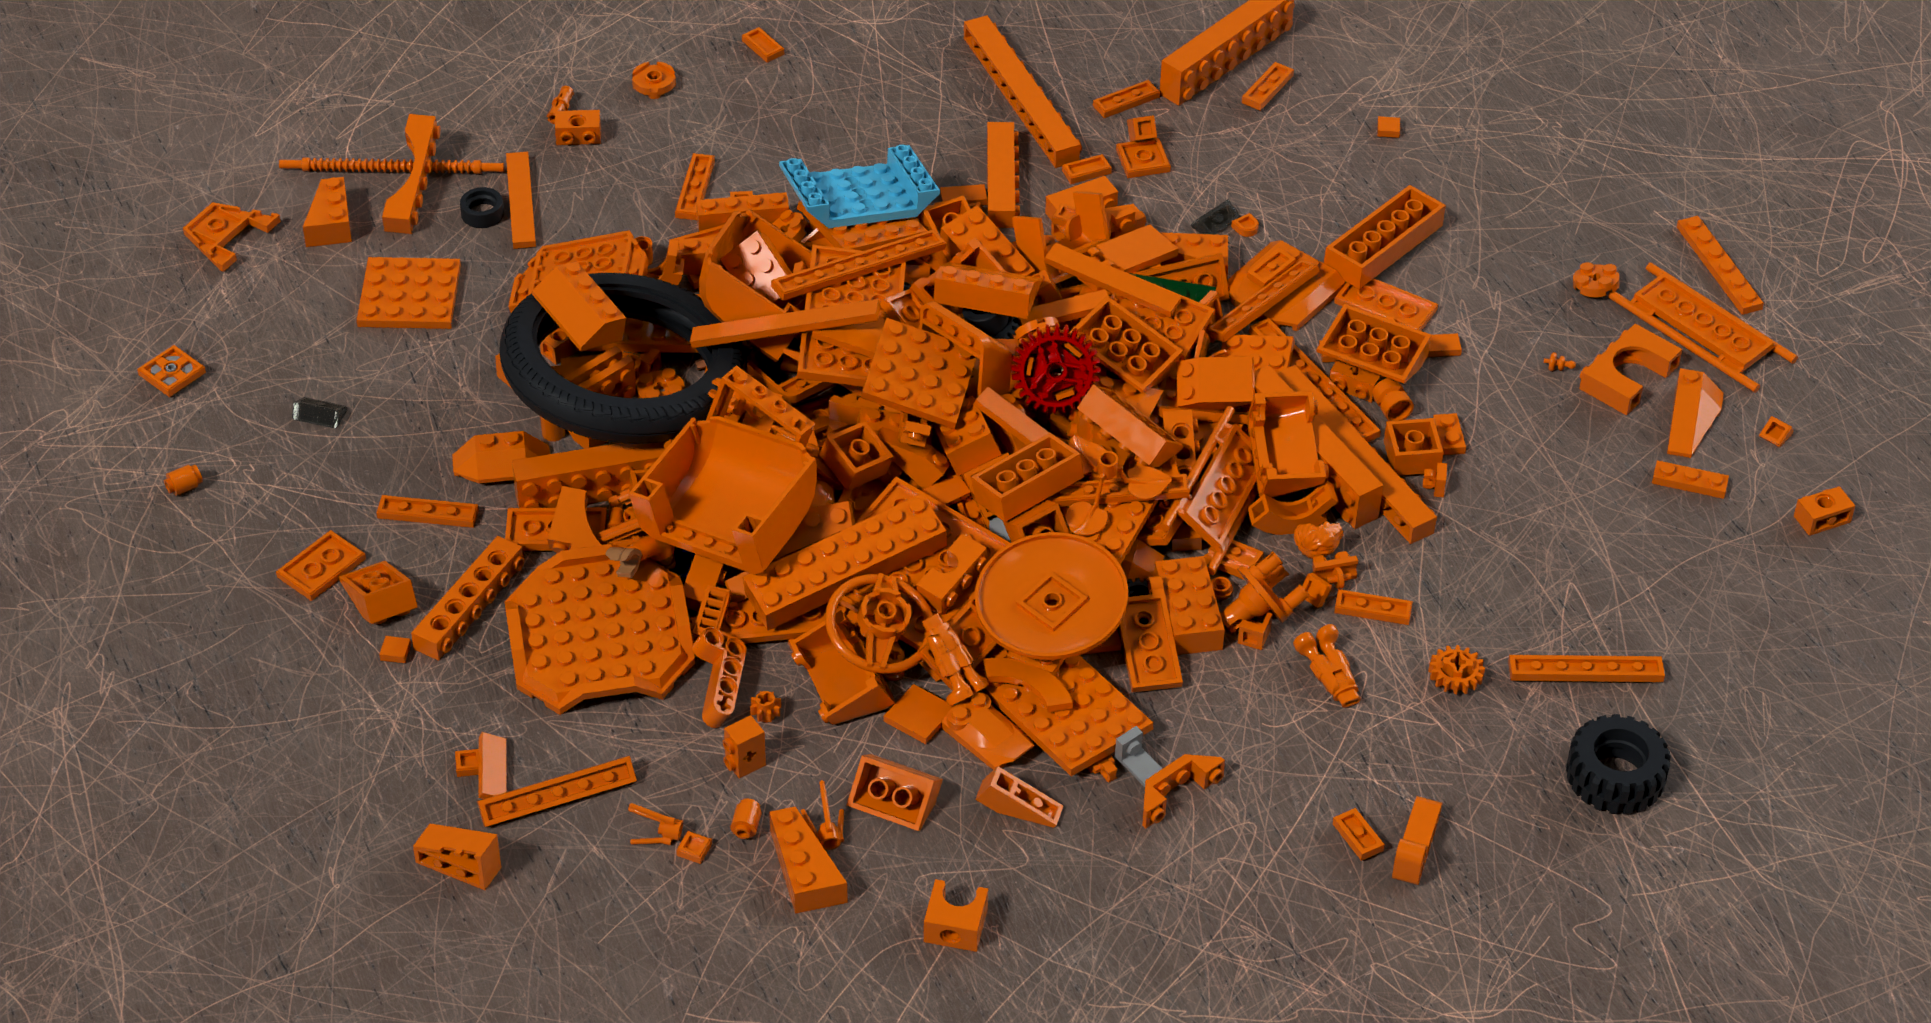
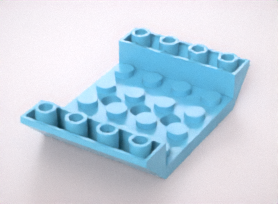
M898 145L888 148L887 164L877 163L873 166L865 167L854 166L849 169H832L826 172H809L802 159L791 158L787 161H779L781 170L806 210L827 228L917 217L940 194V189L910 145Z

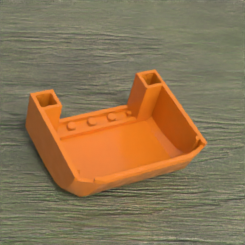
M750 209L746 213L734 211L705 253L699 278V294L704 306L721 323L800 311L789 302L784 309H781L731 275L720 260L753 233L759 231L769 237L792 273L794 264L801 261L805 263L807 269L810 268L812 251ZM797 333L746 340V342L777 362L783 354L784 348L788 347Z
M711 416L710 420L696 421L694 417L690 419L629 492V496L640 528L651 538L756 575L764 572L791 538L810 509L816 489L817 462L814 457L812 458L802 443L721 416Z

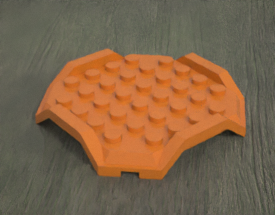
M614 544L563 550L539 565L504 602L517 690L530 698L536 697L540 699L547 708L559 715L584 699L638 692L663 700L674 688V682L681 675L684 676L695 664L690 621L680 576L647 558L639 563L638 570L632 578L618 577L616 571L620 568V561L610 560L605 555L610 547H620Z

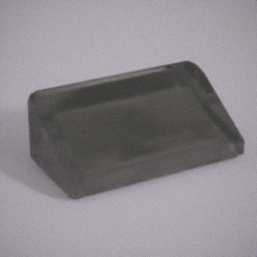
M1226 200L1196 219L1191 224V227L1200 234H1217L1231 225L1233 220L1241 216L1231 202Z
M303 397L294 402L292 418L297 421L337 428L348 407Z

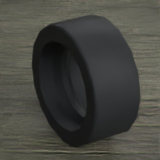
M487 187L474 188L463 194L460 199L461 218L471 227L488 228L499 223L504 216L503 198L494 189ZM479 204L494 206L486 211L471 210L473 206Z

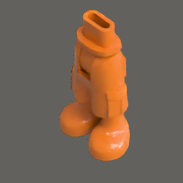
M939 613L922 621L927 631L924 635H930L927 637V642L934 656L935 665L940 675L944 678L949 677L953 690L946 698L949 706L972 696L975 692L989 685L987 679L984 676H980L971 666L973 663L972 656L964 644L961 643L957 633L949 627L948 622H943ZM960 669H961L962 672L964 673V675H965V677H966V680H967V683L965 682V680L963 679V677H962L961 674L959 673V670H960Z
M1333 624L1324 625L1318 630L1316 638L1310 632L1300 634L1295 638L1293 645L1299 654L1310 659V669L1315 677L1323 683L1326 691L1333 696L1335 701H1339L1343 708L1359 703L1361 701L1358 695L1359 688L1350 670V663L1341 650L1335 649V642L1339 635L1336 626ZM1317 646L1325 654V656L1323 654H1319Z

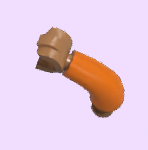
M649 535L637 540L627 548L610 547L605 553L610 560L620 561V568L616 571L618 577L632 578L638 570L639 563L647 558L656 561L668 570L676 565V559L673 557L675 546L653 539Z

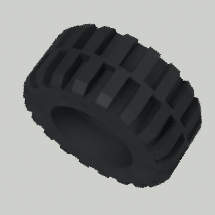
M1613 714L1611 717L1606 715L1599 716L1596 721L1592 719L1584 723V726L1580 727L1572 738L1566 764L1568 783L1572 786V790L1577 796H1582L1581 800L1588 805L1590 803L1593 804L1594 808L1602 811V809L1608 810L1610 814L1623 812V815L1631 814L1633 810L1637 812L1647 808V805L1652 806L1657 802L1658 797L1664 791L1671 764L1668 745L1663 737L1660 738V733L1655 728L1650 729L1648 723L1642 720L1638 722L1635 720V717L1627 716V718L1620 717V714ZM1607 757L1621 758L1632 763L1637 769L1632 771L1614 770L1602 764L1599 759Z

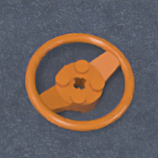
M879 573L854 577L838 587L829 599L825 612L828 636L836 650L847 661L861 669L880 674L906 671L923 660L917 652L903 661L887 664L893 643L897 642L900 636L904 634L912 615L910 604L907 605L906 601L900 597L901 593L899 590L916 603L924 620L933 615L925 598L914 587L896 578V576ZM875 584L873 592L864 597L857 614L860 633L866 637V657L864 659L851 651L842 641L837 631L835 614L838 604L848 592L859 586ZM930 635L924 637L923 643L918 649V651L927 643V637H929Z

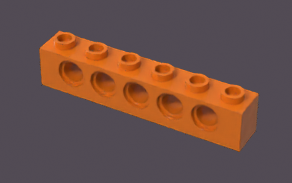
M1192 409L1163 411L1164 431L1184 445L1182 450L1174 455L1180 474H1187L1188 477L1196 462L1195 454H1200L1199 440H1194V433H1198V419H1193ZM1178 436H1185L1186 438L1179 439V438H1177V437H1178ZM1180 457H1186V458H1188V459H1186V460H1180V459H1178V458H1180ZM1196 481L1189 493L1190 495L1193 494L1199 482ZM1169 499V505H1172L1175 499ZM1182 522L1171 539L1172 551L1201 550L1202 540L1204 539L1188 524Z
M496 536L411 632L413 649L438 661L445 653H448L457 639L466 633L471 623L480 617L485 607L494 601L499 591L509 584L513 575L522 569L525 562L522 546Z

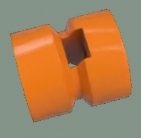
M1386 378L1374 386L1372 397L1377 405L1380 406L1382 413L1388 421L1404 420L1412 413L1414 404L1400 382Z

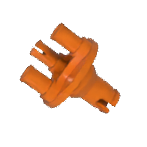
M1274 551L1257 565L1253 564L1248 569L1241 565L1237 569L1247 584L1240 589L1238 598L1228 605L1222 613L1220 612L1223 624L1231 633L1237 632L1236 630L1239 629L1242 619L1250 621L1254 617L1264 616L1269 611L1283 623L1294 613L1292 610L1310 597L1300 584L1283 599L1281 597L1278 598L1273 592L1272 588L1289 575L1282 566L1283 562Z

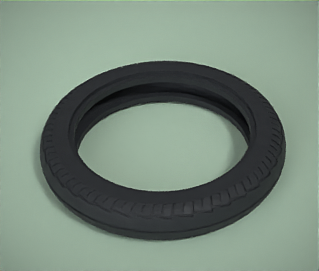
M626 273L588 274L626 318L659 325L678 334L689 343L693 327L721 323L704 306L701 297L674 284L671 285L669 282ZM532 293L521 301L510 314L500 339V361L504 375L515 394L526 406L545 420L565 430L573 431L575 434L588 438L591 437L592 439L613 443L649 444L665 442L670 439L674 440L691 418L695 417L696 421L706 420L714 398L708 395V392L711 389L716 391L718 389V386L712 384L714 379H722L736 365L746 372L745 351L742 342L739 341L695 348L703 357L708 370L696 383L673 394L653 398H622L587 390L558 374L542 356L539 345L550 333L560 327L534 298Z

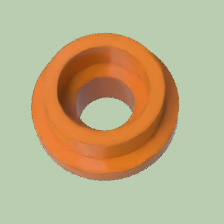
M1215 577L1212 579L1211 583L1217 600H1225L1232 595L1233 587L1227 578Z

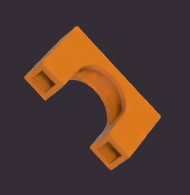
M1635 323L1629 330H1624L1616 342H1611L1603 354H1598L1590 366H1585L1579 376L1581 379L1579 389L1627 416L1640 403L1643 386L1622 375L1615 367L1627 363L1639 364L1667 378L1679 367L1683 349Z

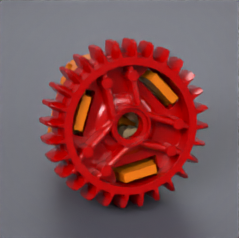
M1057 323L1055 327H1049L1048 324L1042 329L1037 327L1035 333H1028L1029 341L1021 339L1023 348H1015L1019 356H1012L1013 362L1017 364L1011 365V370L1017 373L1012 374L1011 377L1012 380L1019 381L1014 384L1015 389L1023 388L1019 392V396L1022 398L1028 395L1026 403L1029 404L1034 400L1035 409L1040 404L1043 405L1044 413L1047 412L1048 407H1052L1054 414H1056L1057 407H1061L1063 413H1066L1067 405H1070L1072 410H1075L1074 402L1077 401L1080 404L1082 396H1085L1088 393V389L1092 387V382H1099L1100 380L1094 374L1101 372L1099 366H1094L1100 363L1099 357H1093L1098 353L1097 349H1089L1093 345L1091 340L1084 343L1086 334L1083 333L1077 337V328H1074L1069 333L1068 325H1065L1063 330L1059 329Z

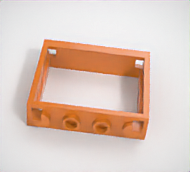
M737 365L722 377L706 420H710L711 416L724 417L735 391L796 436L794 441L802 443L806 448L815 426L812 420Z

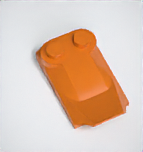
M976 692L972 696L960 701L948 711L941 722L942 730L993 770L997 766L1002 768L1007 763L1014 762L1035 746L1029 736L991 705V699L985 693Z

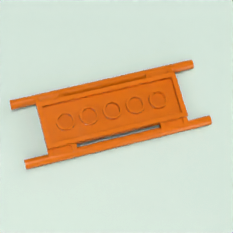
M1651 262L1646 266V270L1657 278L1636 292L1631 301L1616 291L1612 293L1611 290L1608 294L1609 299L1754 393L1759 390L1760 385L1742 374L1743 371L1771 350L1792 364L1798 359L1796 354ZM1654 315H1657L1658 317H1660L1661 319H1663L1664 321H1666V322L1669 323L1670 325L1674 326L1675 328H1677L1678 330H1680L1681 332H1683V333L1686 334L1687 336L1691 337L1692 339H1694L1695 341H1697L1698 343H1700V344L1703 345L1704 347L1708 348L1709 350H1711L1712 352H1714L1715 354H1717L1719 357H1716L1715 355L1711 354L1710 352H1708L1707 350H1705L1704 348H1702V347L1699 346L1698 344L1694 343L1693 341H1691L1690 339H1688L1687 337H1685V336L1682 335L1681 333L1677 332L1676 330H1674L1673 328H1671L1670 326H1668L1667 324H1665V323L1662 322L1661 320H1659V319H1657L1656 317H1654Z
M1232 406L1226 407L1187 477L1190 493L1218 443L1219 447L1193 494H1189V498L1175 499L1160 525L1162 531L1168 532L1177 515H1179L1216 550L1207 566L1209 575L1216 573L1248 513L1247 508L1254 502L1258 494L1250 437L1236 424L1233 426L1228 424L1235 412Z

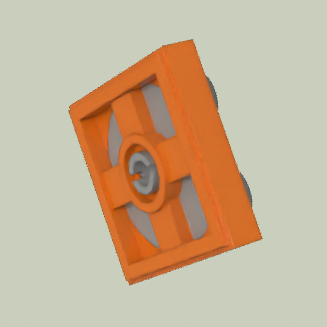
M175 345L137 369L139 376L168 397H171L206 373L205 367Z

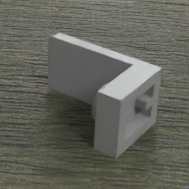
M1135 726L1116 738L1115 757L1145 787L1146 779L1162 768L1142 748L1143 732Z

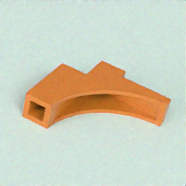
M566 486L561 488L547 538L549 549L555 553L563 550L601 545L587 521L588 496L586 490Z

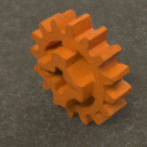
M1448 645L1445 652L1438 649L1437 655L1431 656L1428 670L1431 673L1430 680H1436V687L1443 685L1444 692L1452 689L1456 695L1458 690H1462L1464 694L1468 693V688L1475 691L1477 684L1481 685L1484 677L1485 667H1483V659H1477V652L1470 654V648L1468 647L1463 651L1460 650L1459 645H1456L1455 649H1451Z

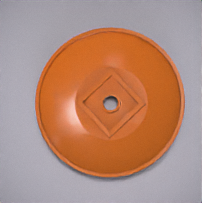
M1038 533L1020 538L1008 544L986 563L977 580L975 605L980 623L987 634L1005 649L1033 659H1066L1094 649L1115 632L1127 610L1128 584L1120 563L1100 544L1088 538L1070 533ZM1048 600L1059 601L1058 604L1053 606L1046 604Z

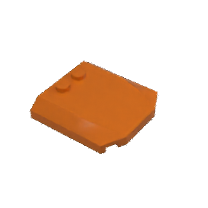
M1282 240L1273 241L1227 279L1229 295L1232 304L1237 307L1262 289L1247 278V272L1278 247L1296 258V263L1304 260L1318 265L1319 273L1256 318L1260 321L1270 318L1278 328L1281 325L1292 326L1293 331H1298L1336 297L1345 285V281L1338 271Z

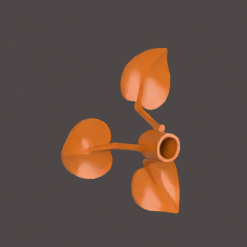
M1074 435L1069 446L1081 454L1083 474L1088 475L1092 471L1098 472L1100 479L1093 506L1084 501L1073 503L1066 512L1067 526L1071 533L1085 537L1095 535L1105 528L1108 514L1105 510L1097 507L1104 480L1113 479L1117 473L1120 474L1124 483L1129 484L1128 492L1140 500H1151L1158 497L1171 484L1172 477L1148 466H1135L1128 470L1127 478L1123 472V466L1118 465L1116 453L1106 451L1101 445Z

